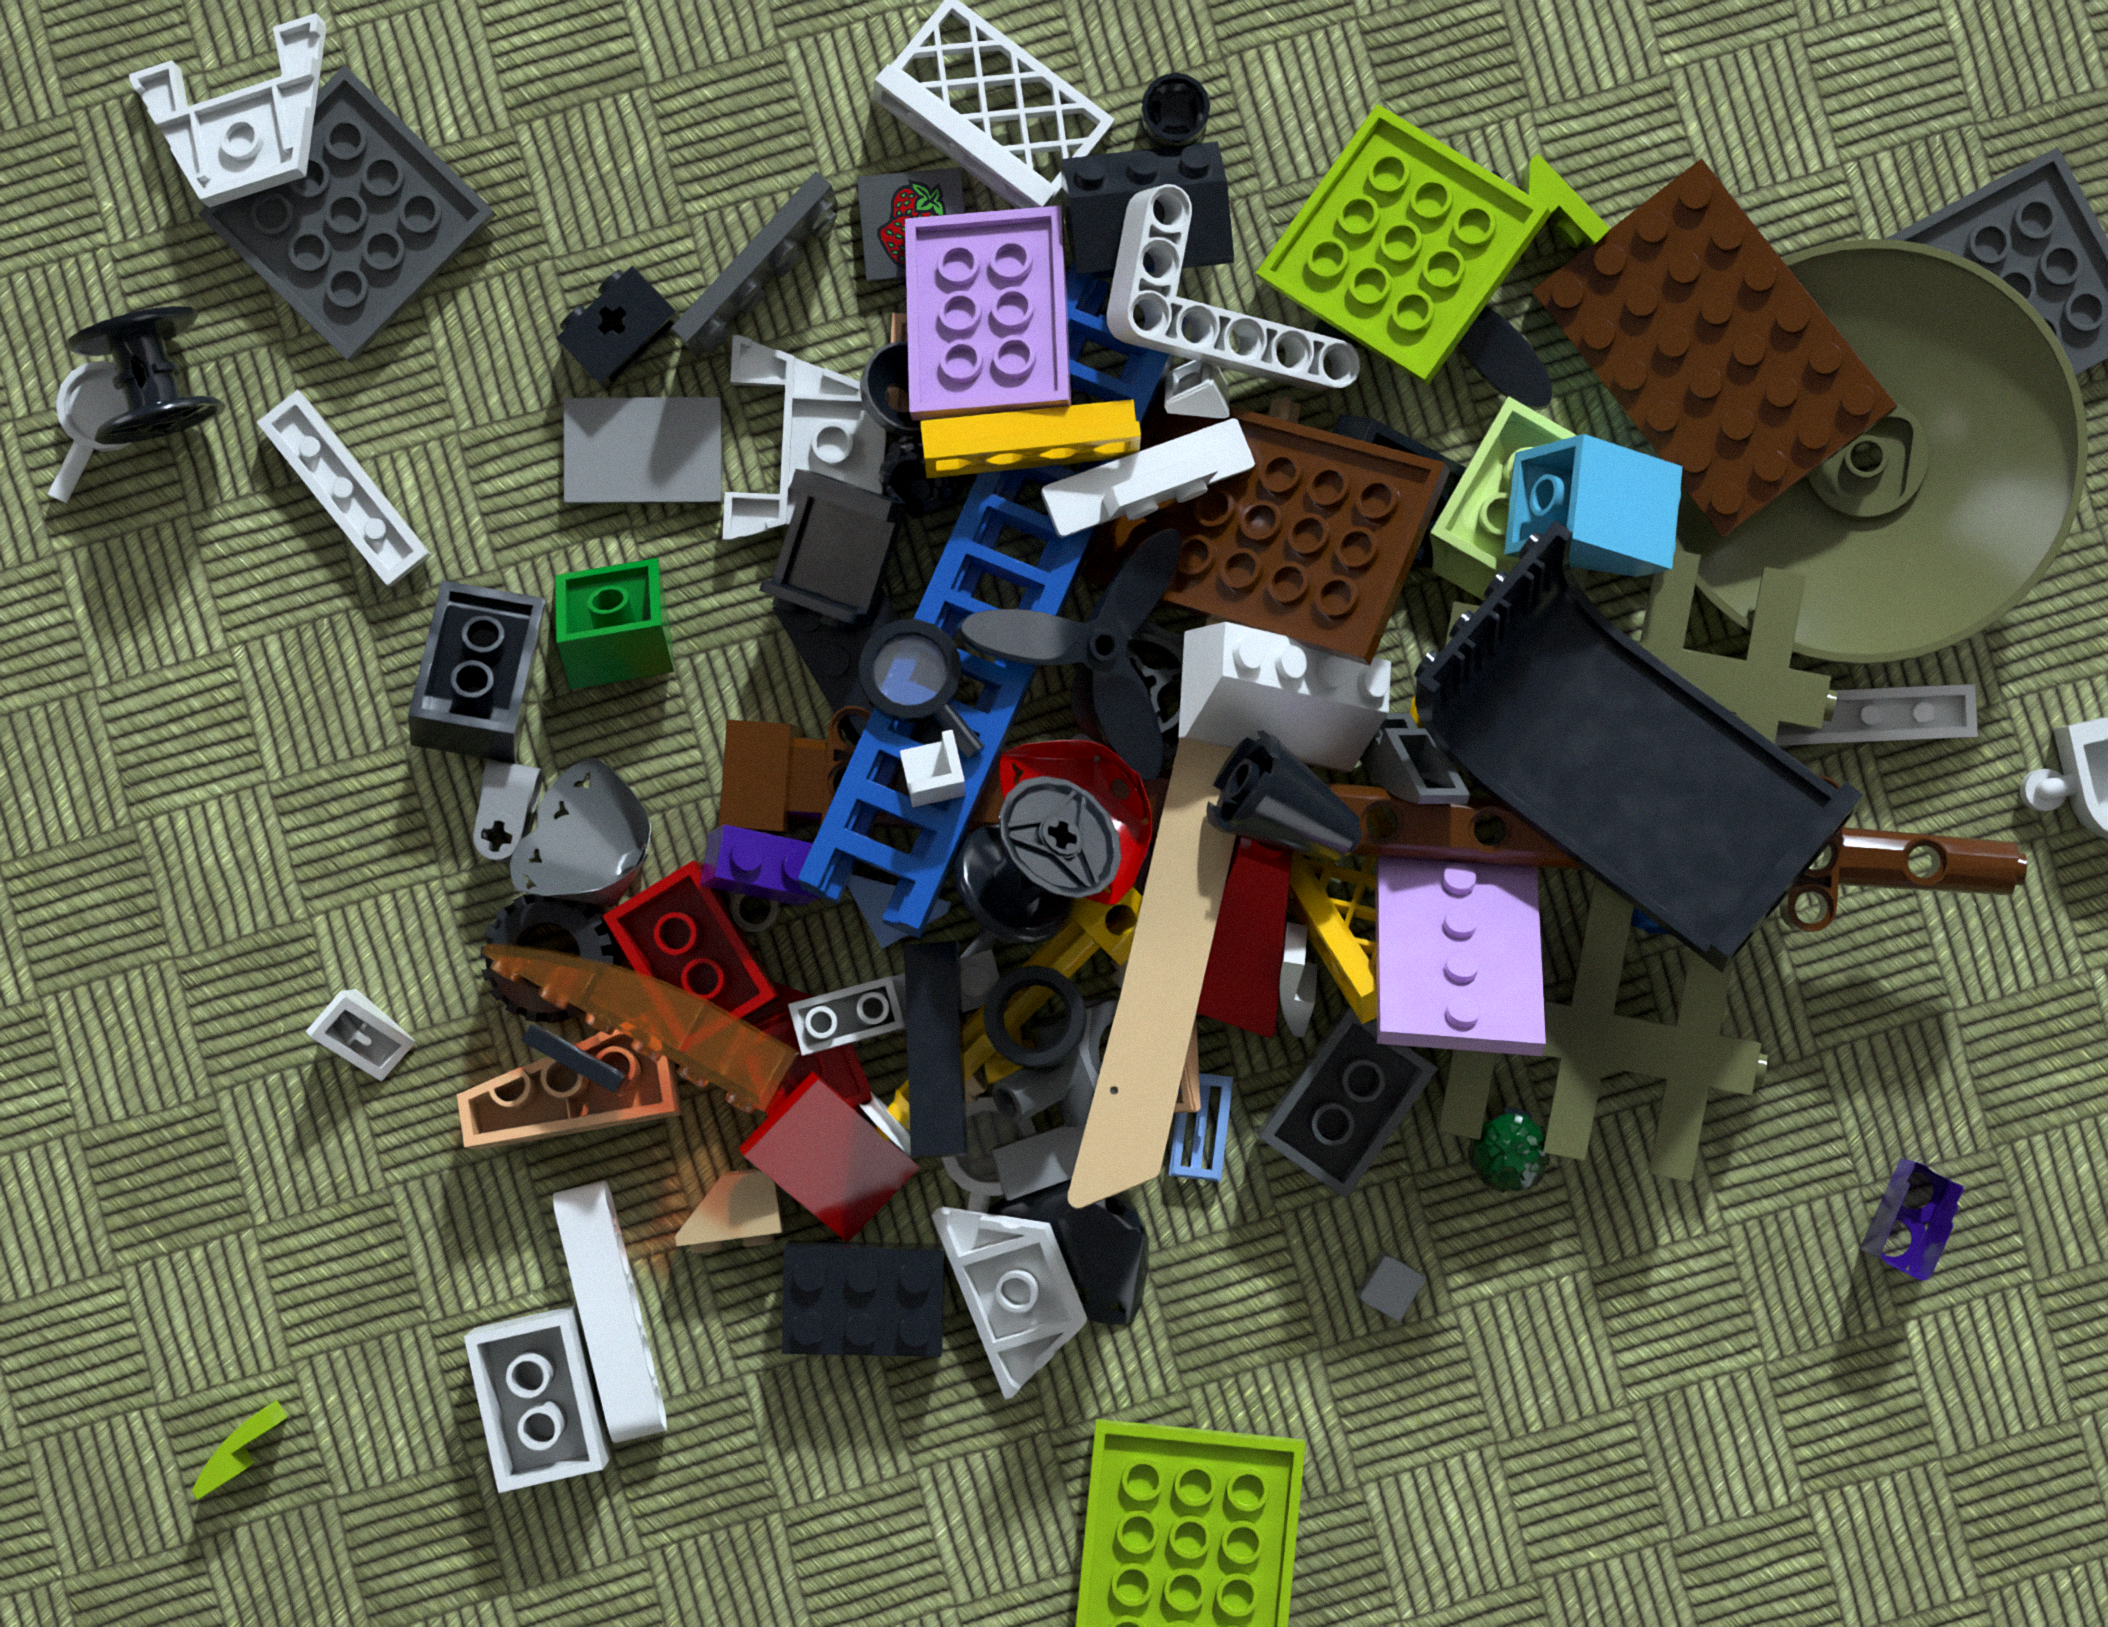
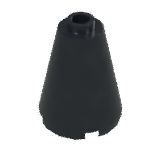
M1261 730L1257 731L1260 737L1257 741L1248 737L1242 740L1227 757L1216 776L1213 786L1221 790L1217 805L1208 801L1206 809L1208 823L1227 834L1330 862L1350 856L1357 848L1362 836V831L1359 828V816L1277 737Z

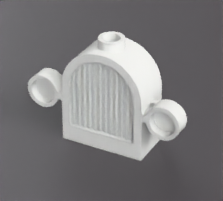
M2108 717L2054 728L2053 731L2064 775L2052 769L2031 771L2021 781V799L2026 806L2033 810L2049 811L2058 808L2064 802L2066 796H2069L2071 807L2079 821L2094 834L2108 839Z

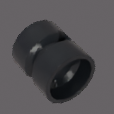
M1170 73L1160 76L1149 85L1143 96L1140 128L1142 136L1150 148L1199 144L1205 136L1210 111L1208 93L1201 83L1187 74Z

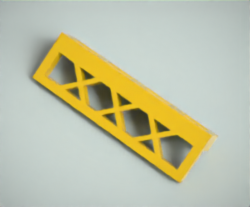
M1134 399L920 421L926 479L1121 459L1140 451L1141 432L1139 421H1136Z

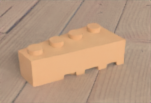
M655 1007L642 1013L641 1016L620 1025L616 1024L598 1032L593 1037L574 1044V1046L630 1076L628 1079L631 1081L622 1097L547 1056L457 1094L464 1147L472 1150H482L683 1115L670 1030L658 1008Z

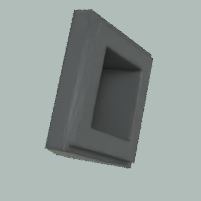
M1381 1249L1356 1290L1355 1296L1400 1322L1427 1277Z

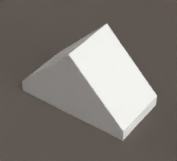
M357 989L340 991L306 1031L311 1038L381 1082L415 1044L414 1039Z

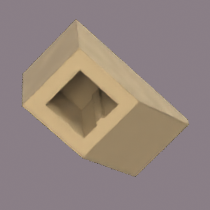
M758 1168L725 1172L675 1235L676 1247L690 1245L691 1253H705L721 1250V1241L742 1238L744 1247L773 1243V1234L782 1233L785 1229L780 1186Z

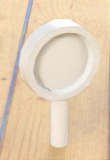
M106 361L85 363L71 371L60 386L56 400L58 420L66 434L74 439V442L48 495L65 503L68 502L93 450L102 452L120 450L131 444H100L95 441V434L101 424L115 416L128 412L122 389L117 390L113 385L112 380L118 375L115 364Z

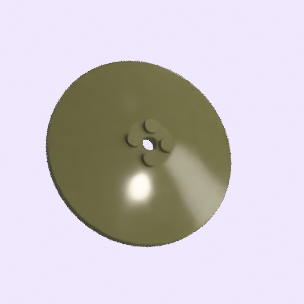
M1861 239L1817 246L1787 256L1782 259L1894 400L1897 404V409L1724 539L1681 485L1675 551L1701 555L1695 585L1715 607L1734 623L1750 633L1763 567L1807 574L1792 653L1833 663L1870 665L1921 658L1948 649L1977 635L2000 620L2019 604L2044 576L2057 557L2070 532L2081 501L2088 455L2086 414L2081 390L2072 365L2061 343L2044 318L2019 292L1979 264L1952 252L1925 244L1901 240ZM1862 444L1875 445L1880 449L1883 456L1879 467L1871 472L1859 471L1851 463L1853 451ZM1651 446L1650 456L1661 459Z

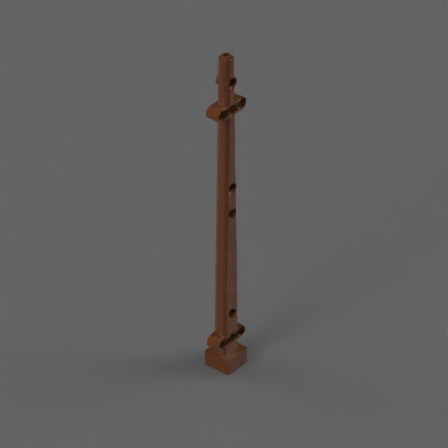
M847 706L838 710L830 720L828 740L803 738L804 729L792 724L727 719L719 827L725 824L743 829L796 833L797 822L821 823L822 825L838 789L839 777L846 771L857 745L851 746L845 742L842 737L841 725L847 718L861 716L868 722L871 712L857 706ZM1002 755L998 759L967 832H973L977 828L999 823V813L1004 802L1000 783V759ZM901 763L892 782L891 789L910 797ZM1013 763L1012 767L1016 772L1014 784L1017 785L1024 771L1020 770ZM1162 769L1157 779L1153 781L1142 780L1152 814V836L1149 843H1156L1172 769ZM1822 775L1819 776L1839 790V784L1833 779ZM1119 778L1113 781L1112 790L1114 795L1119 799H1127L1130 795L1127 784ZM1325 783L1359 816V828L1362 831V836L1351 856L1585 870L1491 797L1470 795L1467 804H1416L1401 800L1390 794L1383 787ZM1374 808H1387L1396 818L1395 830L1386 838L1375 837L1367 828V816ZM879 811L868 838L874 839V827L921 828ZM1483 815L1494 816L1502 825V836L1492 846L1483 845L1474 835L1475 823ZM1147 818L1142 819L1143 825H1147ZM1843 827L1823 851L1824 857L1821 864L1814 869L1807 870L1779 904V910L1784 923L1792 929L1815 932L1828 927L1835 918L1838 885L2010 896L2013 894L2016 885L2022 886L2025 882L2027 858L2025 853H2018L2016 843L2010 841ZM1917 847H1922L1928 851L1932 862L1930 870L1922 877L1914 875L1908 867L1909 854ZM1806 892L1816 896L1820 904L1818 916L1809 923L1800 920L1795 911L1797 899Z

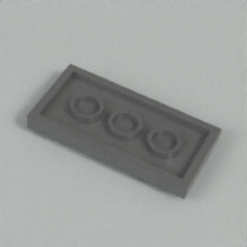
M817 171L813 173L671 327L682 345L697 358L705 350L709 354L714 353L729 337L731 330L727 326L740 312L745 316L749 315L765 298L767 292L762 288L776 273L780 277L785 276L800 260L802 254L798 249L811 235L816 239L820 238L837 219V215L833 211L838 207L832 185Z

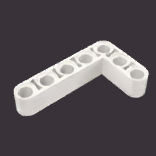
M1165 184L1136 193L1130 199L1126 209L1107 309V325L1116 339L1132 345L1311 391L1344 388L1356 380L1360 371V358L1356 349L1343 340L1176 297L1192 215V204L1189 196L1182 188L1176 185ZM1155 199L1163 205L1165 211L1163 223H1160L1155 218L1153 212ZM1145 252H1148L1153 257L1155 263L1153 276H1150L1143 266ZM1136 304L1142 308L1145 315V323L1142 329L1135 324L1133 319V310ZM1184 317L1190 321L1193 328L1190 341H1187L1181 330ZM1231 330L1236 332L1240 340L1237 353L1231 349L1229 343ZM1279 342L1286 351L1284 365L1278 361L1276 355ZM1325 355L1330 358L1332 363L1330 377L1327 376L1323 368Z

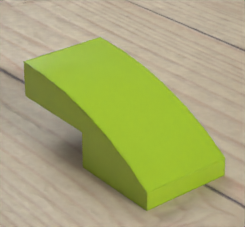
M277 1399L239 1426L211 1456L192 1489V1493L197 1500L255 1463L244 1445L288 1417Z

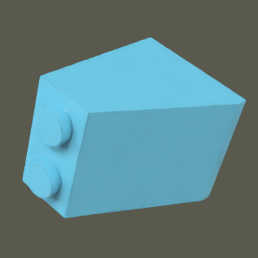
M1586 434L1516 452L1504 555L1518 558L1521 548L1529 537L1537 531L1543 535L1556 520L1573 533L1569 553L1570 567L1633 577L1672 570L1673 556L1676 549L1675 536L1678 506L1681 499L1680 487L1683 466Z

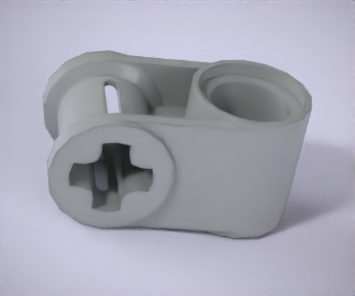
M492 759L488 760L482 777L479 796L480 804L473 831L475 847L484 857L499 863H510L519 841L529 835L533 814L541 792L543 777L541 768ZM502 825H504V831L512 835V841L510 844H501L499 852H497V845L489 841V836L491 832H500Z

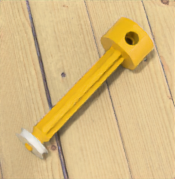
M1108 886L1104 888L1106 893H1111ZM1132 887L1116 905H1107L1084 897L1074 899V906L1067 925L1052 939L1047 940L1021 967L1038 965L1052 968L1069 979L1099 948L1122 967L1129 960L1143 897ZM1035 985L1024 987L1013 994L1006 1004L1004 1012L1005 1029L1010 1037L1055 993L1047 987ZM986 1002L963 1024L965 1082L996 1052L985 1031L983 1012ZM907 1080L899 1089L896 1088L894 1101L889 1106L885 1105L872 1092H870L872 1095L870 1103L866 1105L859 1103V1105L877 1125L876 1130L878 1134L887 1141L892 1140L911 1157L909 1083Z

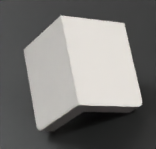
M953 730L942 732L941 742L900 751L912 808L966 795L965 781Z

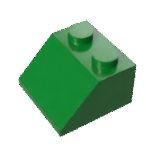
M658 558L555 575L556 641L570 690L589 686H601L607 683L642 677L649 678L674 672L672 634Z

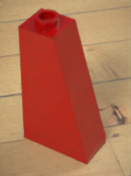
M1238 837L1232 851L1196 1013L1272 1039L1276 1029L1279 1003L1280 973L1292 851Z

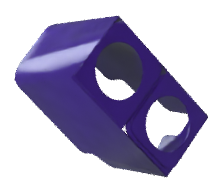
M1900 1158L1859 1249L1917 1279L1928 1280L1935 1270L1953 1229L1954 1223H1952V1220L1959 1206L1957 1203L1964 1190V1186L1938 1175L1926 1165ZM1912 1172L1924 1174L1929 1178L1933 1186V1195L1930 1202L1919 1209H1910L1903 1205L1910 1187V1183L1907 1180ZM1895 1220H1899L1909 1228L1912 1236L1911 1244L1904 1254L1896 1257L1887 1256L1882 1251ZM1924 1222H1928V1223H1929L1928 1226H1927L1926 1231H1925V1226H1924V1224H1923Z

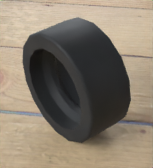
M1038 965L1016 968L1001 977L987 995L983 1012L986 1035L995 1050L1015 1065L1032 1069L1055 1066L1070 1057L1083 1040L1087 1024L1085 1002L1074 983L1057 970ZM1038 985L1050 988L1060 996L1066 1006L1067 1022L1064 1032L1056 1042L1045 1048L1030 1049L1022 1047L1012 1040L1005 1029L1004 1012L1006 1004L1014 993L1024 987Z

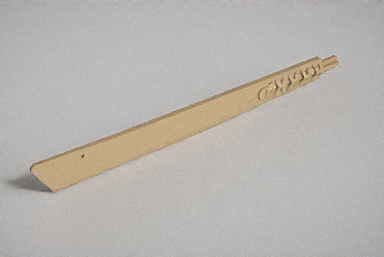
M1282 396L1281 400L1272 398L1268 416L1298 424L1302 405L1292 402V398ZM1207 618L1206 626L1222 622ZM1182 738L1179 739L1123 986L1068 1191V1202L1075 1209H1082L1154 1180L1160 1174L1236 838L1235 835L1221 832L1208 823L1206 809L1208 801L1217 805L1221 790L1215 788L1213 784L1227 757L1234 749ZM1115 1088L1118 1093L1111 1094L1110 1090Z

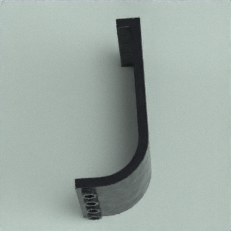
M1555 520L1543 535L1537 531L1529 537L1518 554L1520 562L1509 574L1501 571L1494 577L1484 592L1483 597L1486 600L1475 613L1467 610L1459 617L1449 633V637L1452 639L1440 653L1432 650L1421 661L1414 673V677L1417 678L1415 692L1417 713L1425 729L1442 752L1484 793L1723 973L1855 814L1863 794L1846 781L1839 790L1831 786L1612 624L1589 600L1577 583L1569 563L1573 533Z

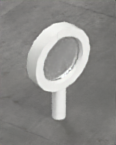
M980 1096L977 1102L966 1104L968 1155L941 1157L948 1175L962 1189L970 1191L967 1210L988 1213L991 1196L1003 1194L989 1149L1037 1133L1031 1117L1016 1125L1009 1123L998 1111L993 1096Z

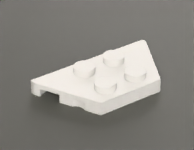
M950 1207L937 1208L931 1215L1003 1396L1005 1400L1012 1398L1038 1369L1040 1370L1054 1356L1056 1351L1084 1326L1087 1316L1050 1223Z

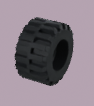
M535 894L522 895L514 899L513 903L508 907H502L495 915L498 917L495 923L488 925L484 936H487L488 939L486 946L481 947L480 958H485L486 969H482L484 981L490 980L494 988L490 993L496 1001L502 1000L507 1005L505 1009L513 1015L520 1014L525 1016V1020L535 1023L540 1021L548 1023L562 1022L579 1017V1015L589 1012L599 1005L598 1002L603 997H606L613 988L610 986L613 978L618 977L620 965H617V955L621 954L619 943H616L613 933L602 917L605 912L598 905ZM557 925L567 929L576 939L580 949V965L576 975L571 981L560 987L550 988L541 986L530 977L524 966L523 948L529 935L541 926Z

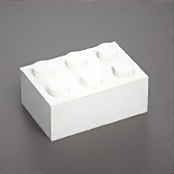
M577 1305L477 1327L464 1336L498 1493L603 1470L611 1457Z

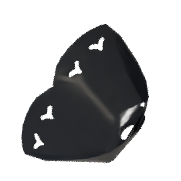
M1072 1178L1009 1201L1003 1197L991 1207L990 1214L1002 1216L1005 1213L1009 1217L1050 1223L1074 1286L1076 1288L1089 1289L1088 1302L1083 1299L1082 1294H1078L1087 1319L1110 1325H1126L1134 1321L1144 1296L1149 1268V1237L1144 1220L1138 1213L1137 1208L1123 1192L1110 1197L1122 1206V1215L1110 1213L1105 1206L1106 1199L1082 1209L1073 1208L1068 1202V1191ZM1142 1227L1146 1231L1145 1234H1142L1140 1231ZM1121 1302V1306L1126 1312L1121 1313L1117 1309L1107 1311L1106 1308Z

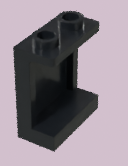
M795 469L789 489L799 492L774 575L771 580H762L759 591L773 595L772 605L798 614L803 613L804 607L820 612L822 614L819 621L837 629L850 631L851 624H870L908 504L815 471Z

